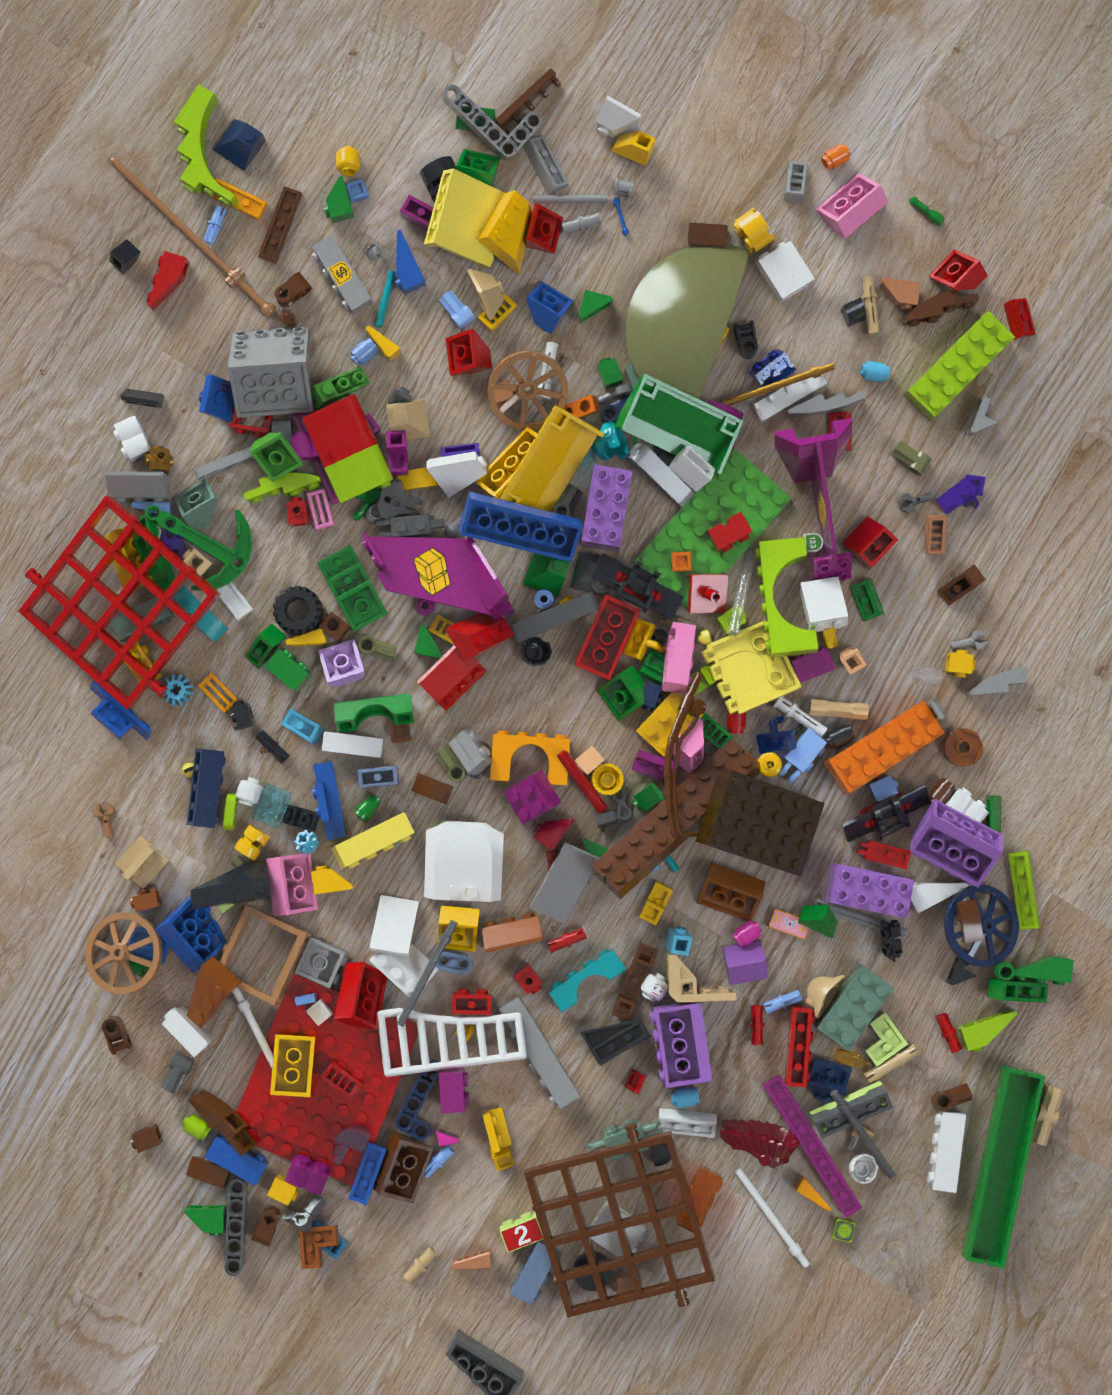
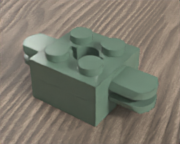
M630 1119L625 1121L622 1126L612 1125L605 1128L606 1131L603 1132L604 1138L586 1144L587 1149H593L589 1151L592 1152L630 1142V1139L627 1138L628 1131H625L624 1128L625 1125L630 1123H636L639 1139L661 1134L663 1129L657 1128L661 1125L659 1120L641 1125L639 1120ZM647 1147V1148H643V1149H639V1151L641 1152V1151L647 1150L648 1147ZM628 1152L612 1156L610 1160L614 1161L632 1154Z

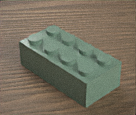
M858 964L814 1026L849 1051L894 988L866 967Z

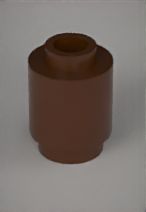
M943 778L929 792L930 799L928 801L932 803L934 799H937L946 804L956 787L950 781Z

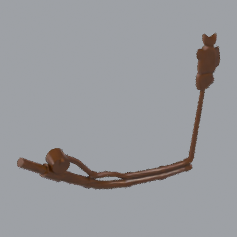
M695 673L687 693L682 698L678 707L679 712L666 745L664 765L666 811L672 837H676L677 834L681 837H696L698 835V832H682L680 828L677 810L676 770L681 755L680 745H682L684 738L695 727L699 716L706 711L704 701L700 699L694 700V695L703 677L700 673ZM687 715L694 716L691 725L678 738ZM676 743V758L671 773L672 754Z

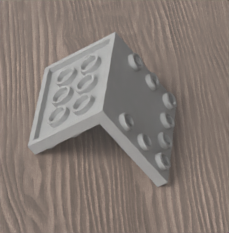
M297 326L290 329H259L250 332L238 331L233 333L228 371L237 418L314 411L307 367L309 327Z

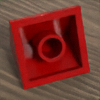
M535 203L526 237V248L555 254L563 217Z

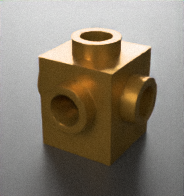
M163 446L150 447L148 454H145L144 465H147L148 472H164L168 476L170 467L173 466V456H170V449Z

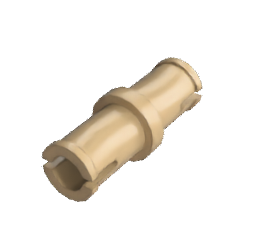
M429 1246L419 1258L414 1260V1264L403 1274L404 1278L413 1284L415 1279L428 1269L427 1266L438 1256V1252Z

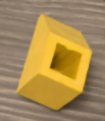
M641 131L619 135L611 151L646 166L653 154L656 138Z

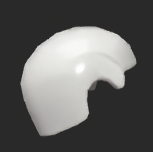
M859 1154L850 1160L849 1174L856 1183L867 1184L875 1179L879 1167L873 1156Z

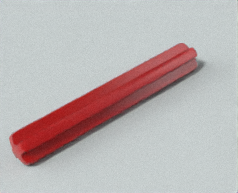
M562 750L557 755L558 759L598 813H603L607 809V805L566 750Z

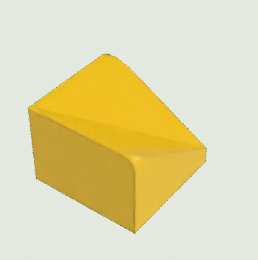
M836 628L820 632L824 648H828V650L839 646L835 634Z

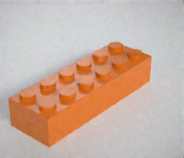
M923 700L823 763L843 795H847L944 734V731Z

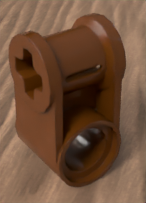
M297 272L276 289L275 297L281 307H290L297 300L307 295L311 291L312 286L300 272Z
M115 1015L107 1018L102 1024V1031L111 1054L116 1055L118 1051L126 1048L131 1049L132 1042L126 1032L122 1019ZM109 1021H113L116 1023V1030H111L109 1028Z
M268 1206L264 1210L251 1240L268 1247L270 1246L281 1215L277 1207ZM269 1214H272V1215H273L272 1220H269V1219H268V1218H269Z

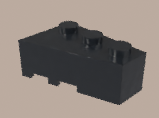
M641 1019L580 1032L599 1066L604 1065L650 1037Z

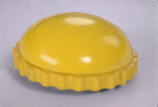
M601 764L592 773L593 787L602 795H615L616 792L618 793L622 789L621 787L624 782L623 772L614 764Z

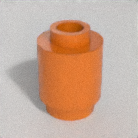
M840 143L825 152L824 156L821 157V161L827 170H834L849 161L851 153L846 145L843 146Z

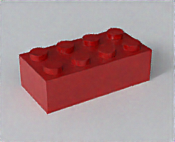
M605 595L574 666L606 681H610L641 610Z

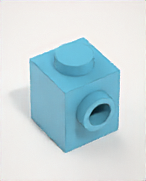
M669 927L665 947L671 954L689 956L693 937L684 927Z

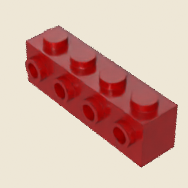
M790 1005L784 1078L786 1086L806 1088L807 1082L810 1081L808 1063H811L812 1052L809 1051L810 1043L813 1042L811 1024H814L815 1012H812L813 1009L810 1007Z

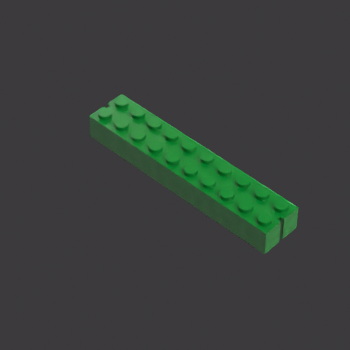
M1001 1065L961 1254L967 1261L981 1264L985 1262L989 1266L1005 1269L1045 1076L1038 1072Z

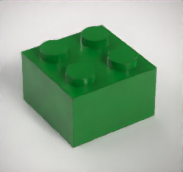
M278 649L264 667L291 690L299 693L313 675L309 673L311 669L301 661L299 663L296 662L295 659L297 657L289 650L285 649L283 651Z

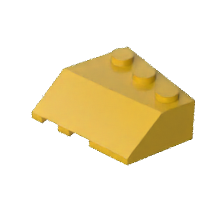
M514 190L502 195L477 240L519 275L526 249V237L532 211L529 202Z

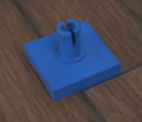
M207 374L204 390L199 394L202 396L199 397L201 403L199 412L225 422H231L235 407L231 382Z

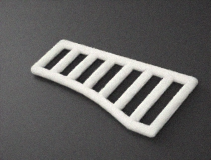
M404 1009L380 1010L377 1013L383 1070L386 1077L521 1060L527 1057L522 1015L519 1012L489 1016L453 1017L411 1011L409 1018L417 1020L422 1065L410 1066L406 1025L404 1024L403 1027L398 1025L403 1067L391 1068L385 1018L397 1016L398 1021ZM425 1021L437 1023L441 1062L430 1063ZM515 1021L519 1052L507 1053L503 1022ZM495 1023L498 1055H487L484 1024ZM445 1024H456L460 1060L449 1061ZM476 1024L480 1057L468 1058L464 1025Z

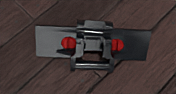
M604 553L602 554L591 578L616 590L617 592L614 597H620L641 608L642 612L646 613L649 608L673 620L684 596L656 582L661 573L655 571L652 574L640 568L642 563L636 561L633 567L630 568Z
M920 785L904 794L898 792L862 809L858 816L844 822L842 825L847 842L849 843L870 832H874L878 841H881L883 837L904 827H910V820L907 815L930 803L928 801L929 795L926 785ZM895 816L899 820V822L888 827L885 826L884 820Z

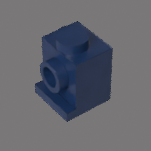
M647 681L644 688V704L642 709L652 712L655 705L659 706L662 695L659 693L660 691L664 692L662 691V686Z

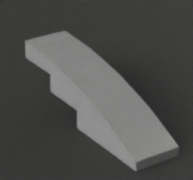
M864 391L845 398L843 392L825 400L823 395L820 394L787 410L786 416L808 417L831 413L864 401L866 395Z

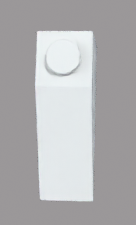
M914 882L910 905L915 913H920L969 887V885L965 882L919 884Z

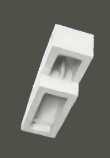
M324 731L322 751L381 758L383 739Z

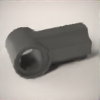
M568 484L558 503L554 506L553 512L556 513L557 510L563 509L567 513L566 516H570L583 492L577 487Z
M176 1052L161 1087L170 1093L176 1094L195 1060Z

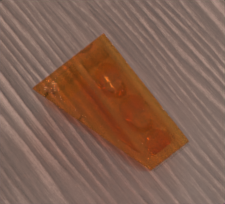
M699 1164L689 1185V1191L700 1227H702L707 1212L714 1203L716 1191L719 1192L723 1184L721 1174ZM688 1213L674 1216L676 1225L693 1233Z

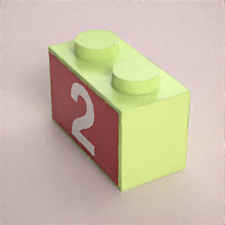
M527 1212L521 1215L520 1219L515 1221L509 1219L500 1226V1233L508 1253L543 1240L536 1212L533 1214Z

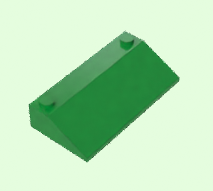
M644 373L623 406L614 427L674 455H677L685 446L689 445L716 469L714 473L721 474L744 421Z

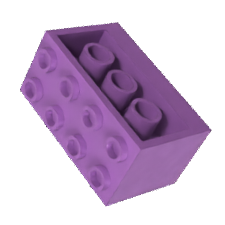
M594 464L581 547L619 552L632 477L631 470Z
M934 799L912 833L910 852L918 858L929 861L931 865L946 870L951 876L963 879L966 884L979 888L1003 852V835L943 802Z
M831 863L824 900L834 904L907 918L915 880Z
M674 1002L654 1005L653 1011H650L652 1025L656 1027V1030L652 1031L654 1042L659 1047L655 1051L658 1064H661L662 1067L658 1069L661 1083H664L666 1088L713 1081L701 1002ZM674 1021H678V1023H680L676 1028L671 1026V1024H673ZM678 1040L683 1042L679 1047L674 1045ZM680 1060H684L685 1062L683 1066H679V1064L677 1063H679Z

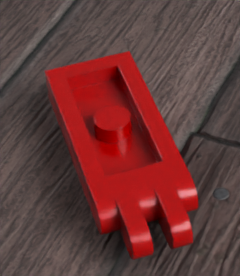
M867 840V844L859 842L858 846L866 847L865 851L857 849V853L864 855L863 859L907 869L910 850Z

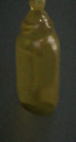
M837 1049L835 1062L852 1066V1068L871 1067L872 1065L871 1062H867L858 1053Z

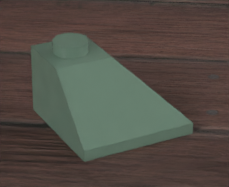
M206 478L174 497L175 503L189 527L197 531L210 523L217 498Z

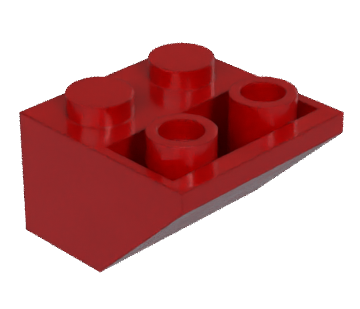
M867 516L841 544L869 570L899 539L885 526Z

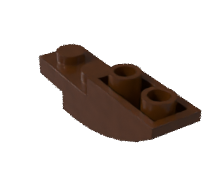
M950 290L935 295L914 308L903 319L902 325L914 327L919 325L920 322L927 321V324L935 323L941 318L943 311L944 313L955 311V308L963 307V310L971 309L979 301L978 293L959 296L958 290Z
M202 1090L188 1100L212 1130L219 1129L240 1156H243L257 1144L245 1129L248 1124L234 1109L218 1097Z

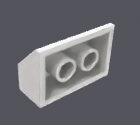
M411 943L408 957L376 952L369 961L410 998L429 959ZM435 966L434 970L432 971V973H431V975H430L428 981H429V980L434 976V974L439 970L436 966Z

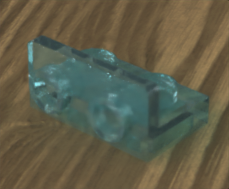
M266 783L252 819L279 829L292 793Z

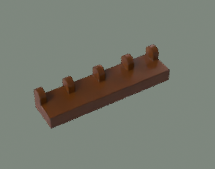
M550 68L496 118V124L506 134L509 133L506 126L513 119L518 124L521 122L517 115L526 107L531 111L535 109L531 102L540 94L544 98L549 96L545 89L552 83L557 87L561 85L553 69Z

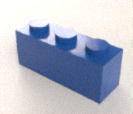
M220 1133L215 1137L205 1155V1158L254 1186L258 1183L269 1163L266 1160V1156L258 1152L255 1154L250 1150L243 1156H240L224 1135Z

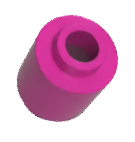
M749 920L736 929V932L732 935L740 947L758 939L761 936L759 932L762 929L756 921L752 923Z

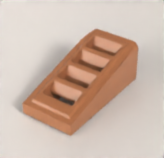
M925 515V554L945 555L947 516ZM932 521H940V525H932ZM932 529H940V532L931 531ZM931 537H940V540H931ZM931 545H940V548H931Z
M491 1249L453 1260L452 1269H490Z

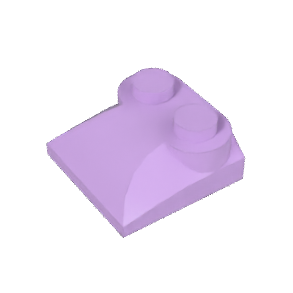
M355 639L318 650L329 686L340 687L364 677L365 669Z

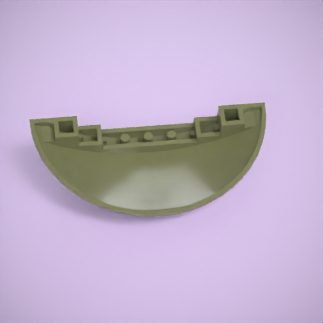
M727 244L726 247L711 245L687 247L667 256L645 275L634 292L626 319L627 350L639 380L645 373L697 399L700 398L735 303L749 254L747 249Z

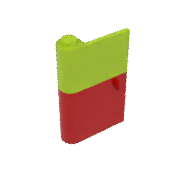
M356 394L343 398L302 418L340 503L378 486L383 489L391 485V481L394 480Z

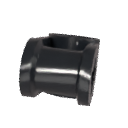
M753 320L742 325L734 324V334L741 357L746 360L754 358L758 350V342ZM747 345L752 346L754 351L747 352L744 347Z

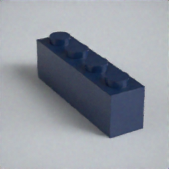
M195 749L186 825L215 828L219 818L217 808L221 801L219 792L220 786L223 783L224 751Z

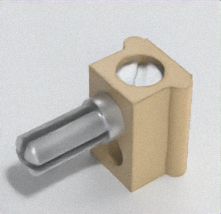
M861 1124L869 1137L872 1138L874 1135L873 1129ZM852 1127V1138L847 1146V1149L850 1151L854 1150L858 1140L861 1139Z

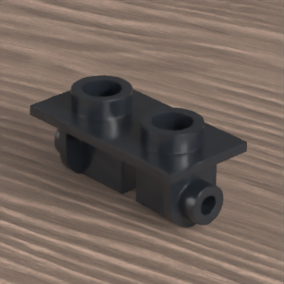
M896 919L891 920L889 924L881 920L882 953L893 962H896L895 958L901 957L903 953L901 939H895L901 936L900 923Z

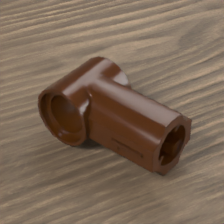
M967 1083L942 1092H935L931 1098L933 1106L943 1111L973 1100ZM944 1096L946 1102L943 1106H940L938 1103L939 1098Z

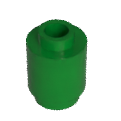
M1004 960L993 965L991 969L993 976L1003 981H1010L1015 974L1014 967Z

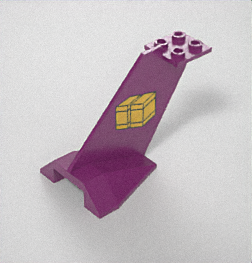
M851 418L832 421V433L797 440L794 428L774 432L775 448L793 482L799 483L811 480L825 553L824 557L813 558V581L832 577H839V581L851 579L852 553L837 554L826 477H832L852 435Z
M365 532L362 533L364 540L361 542L369 555L372 556L371 559L380 571L377 573V576L386 591L491 615L493 620L515 613L505 589L473 538L367 536Z

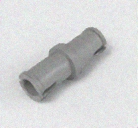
M597 212L585 217L578 216V219L563 222L562 226L566 235L578 230L585 231V228L601 224V220Z

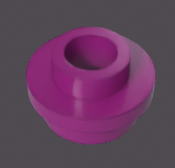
M419 599L416 603V610L420 615L429 616L435 610V603ZM428 603L429 608L426 610L422 609V604Z

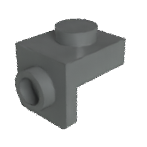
M402 386L400 389L395 387L387 404L411 401L413 398L410 395L411 391Z

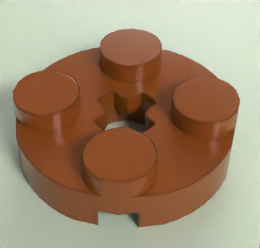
M971 729L954 730L944 741V755L956 766H970L976 763L982 756L983 744L979 735ZM965 742L968 750L962 753L960 752L959 744Z

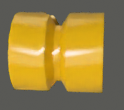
M249 824L243 833L245 837L240 838L234 848L248 858L256 860L261 853L260 847H265L270 837L260 829Z

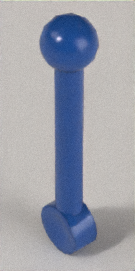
M615 198L613 205L616 206L623 228L622 234L627 236L629 230L626 228L621 212V201L619 198Z

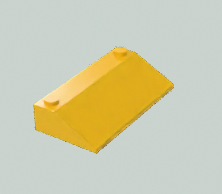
M555 405L499 499L551 512L597 435L603 438L604 433Z

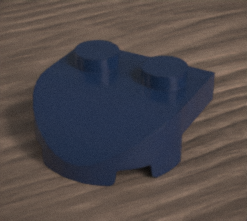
M814 1057L810 1068V1081L808 1082L809 1089L814 1098L821 1102L831 1103L834 1100L830 1095L833 1090H837L841 1097H843L847 1092V1084L852 1072V1066Z

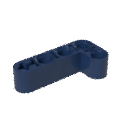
M429 1059L430 1063L438 1062L435 1059ZM440 1070L433 1071L429 1078L426 1077L428 1072L419 1073L395 1121L396 1127L400 1131L417 1140L427 1139L431 1132L430 1123L419 1117L418 1114ZM425 1082L428 1085V1089L421 1091L417 1084ZM416 1099L419 1102V1106L411 1108L409 1100ZM408 1117L410 1124L402 1125L400 1118ZM425 1126L427 1133L419 1134L417 1127Z

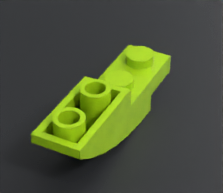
M288 473L273 482L267 476L258 479L261 487L243 494L248 503L252 502V504L263 501V498L269 495L270 497H275L281 494L280 491L282 490L286 496L292 498L300 495L301 491L305 489L310 491L318 488L322 480L319 476L305 473Z

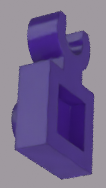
M966 474V477L968 476L979 492L964 502V507H968V502L972 500L975 502L974 508L978 509L979 501L977 495L983 496L986 477Z

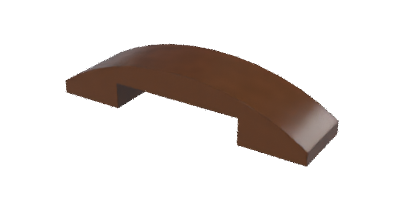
M640 942L616 999L612 1015L630 1021L641 992V985L654 963L658 949Z

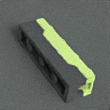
M881 1081L842 1097L843 1100L845 1099L851 1106L850 1110L859 1122L893 1108ZM835 1101L810 1111L821 1138L852 1126L846 1116L838 1110Z

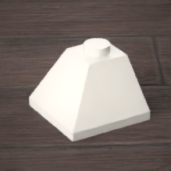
M607 96L596 120L595 128L600 134L604 136L609 135L610 137L638 131L641 114Z

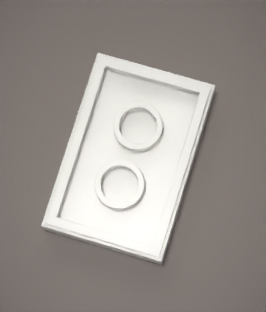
M381 895L370 943L371 951L408 957L419 901Z

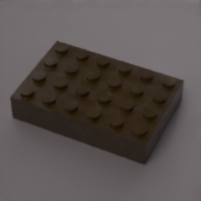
M720 767L695 842L801 877L825 803Z

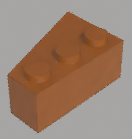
M213 956L200 968L187 1016L200 1028L204 1027L215 1016L241 983L236 976Z

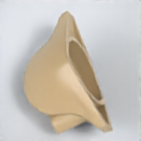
M840 975L835 978L822 976L810 982L807 990L808 998L805 1003L815 1009V1017L817 1019L827 1009L845 981L846 976Z

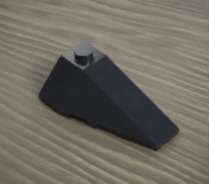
M266 860L247 862L190 890L193 910L270 899Z

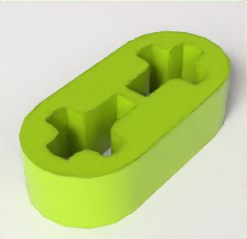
M227 794L223 821L224 830L234 831L238 808L236 794Z

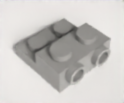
M310 937L295 973L327 988H332L340 980L341 975L338 974L340 968H344L349 959L346 956L347 951Z

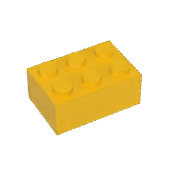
M671 692L635 731L663 758L665 757L668 737L683 695L680 693ZM687 715L679 735L685 732L689 724L692 723L694 716Z
M275 1034L270 1095L310 1097L315 1037Z

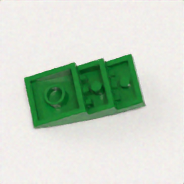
M351 544L317 562L354 632L388 614Z

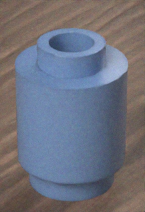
M368 338L350 351L352 354L350 358L357 366L359 364L364 366L376 355L379 349Z
M548 590L538 591L534 597L535 606L543 611L551 608L553 605L552 593ZM542 596H546L548 600L547 602L542 603L540 601V598Z

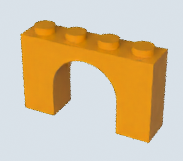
M498 730L497 734H493L490 780L510 781L511 759L515 751L524 745H536L542 748L548 756V780L550 784L567 785L568 771L557 755L562 750H566L569 753L570 739H566L567 735L555 734V738H547V734L536 733V737L528 736V732H517V735H509V731Z

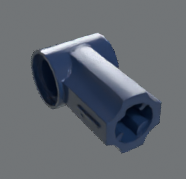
M629 393L613 404L605 406L600 416L601 422L603 424L607 422L616 423L623 406L631 394ZM612 412L615 417L608 419L605 417V413Z

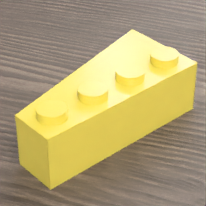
M405 812L334 846L331 851L340 869L347 866L349 869H352L360 864L359 860L366 858L368 861L377 856V851L383 849L386 852L394 848L393 843L400 840L402 844L412 839L410 835L415 832Z

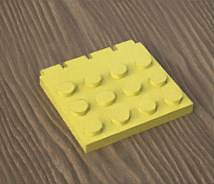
M767 620L706 645L707 649L701 652L707 665L714 663V665L708 667L714 681L722 680V682L717 684L722 698L730 697L729 700L725 701L730 714L735 712L738 715L743 714L802 687L788 657L771 658L770 652L766 651V641H769L768 633H764V622H767Z

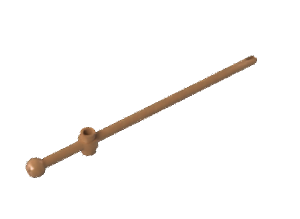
M115 157L110 159L111 164L227 275L224 281L229 287L239 286L261 307V312L265 317H272L276 313L275 305L270 302L266 303L242 279L246 274L241 268L231 269Z

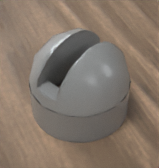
M377 243L369 246L364 251L371 260H376V255L377 257L381 256V249Z
M371 506L366 511L365 517L371 523L377 522L382 518L377 506Z

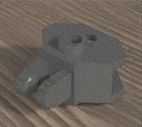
M393 478L394 480L391 481V485L383 488L377 505L381 517L389 520L397 514L403 515V512L412 516L419 515V511L407 507L406 503L408 501L415 505H422L423 500L409 495L410 493L406 492L403 481Z

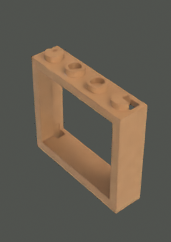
M246 905L239 912L238 917L240 919L231 930V939L229 943L225 944L222 950L224 954L219 962L225 968L228 967L252 914L297 935V939L271 995L242 981L237 987L274 1006L280 1005L312 934L253 905Z

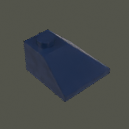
M234 119L213 151L245 172L266 140L263 133L248 123Z

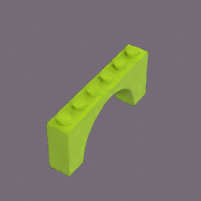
M805 537L759 542L758 548H755L756 560H760L757 573L758 578H762V585H759L760 596H764V603L761 604L762 615H766L767 622H764V633H768L769 641H766V651L770 652L771 658L817 653L816 630H805L788 623L778 612L773 599V586L782 571L794 563L806 560Z

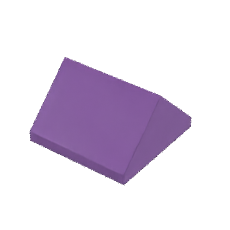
M761 940L753 941L749 945L742 947L739 944L723 947L730 985L768 978L767 963Z

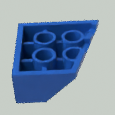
M190 895L165 918L155 931L188 969L194 973L200 970L201 966L209 958L214 957L227 942L218 923L213 920L209 912L211 908L193 910Z

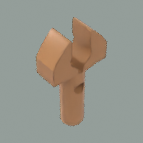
M105 802L107 811L104 814L101 811L100 803H98L94 809V816L102 819L105 837L110 839L113 837L110 816L115 813V809L109 802Z

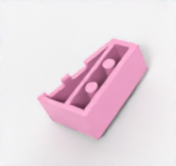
M673 622L666 640L662 691L685 694L687 687H690L692 676H689L693 668L692 654L695 648L696 625Z

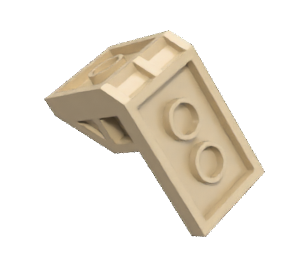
M666 952L668 993L677 1002L736 1000V992L729 988V986H718V989H712L710 986H700L699 990H697V980L693 973L676 954ZM688 984L689 986L688 988H683V985Z

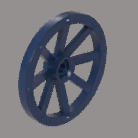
M980 885L979 888L970 886L958 892L950 901L944 917V932L948 945L960 960L972 966L988 967L1002 962L1010 955L1018 939L1019 921L1015 907L1003 892L987 885ZM976 892L990 894L986 914H984L975 895ZM967 896H969L970 900L976 899L983 938L985 936L989 959L980 960L973 958L982 941L973 942L966 953L956 940L962 937L961 931L954 933L953 928L954 915H957V902H961ZM997 899L1007 913L992 919ZM1009 919V936L995 928L997 924ZM992 934L1006 943L997 955H995Z

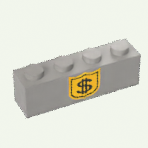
M332 234L312 246L314 259L317 264L322 263L324 267L322 272L327 280L332 279L334 283L332 288L337 296L341 294L344 301H342V304L347 312L351 310L353 315L373 304L371 297Z

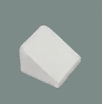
M322 999L318 1000L306 1011L318 1026L333 1014Z

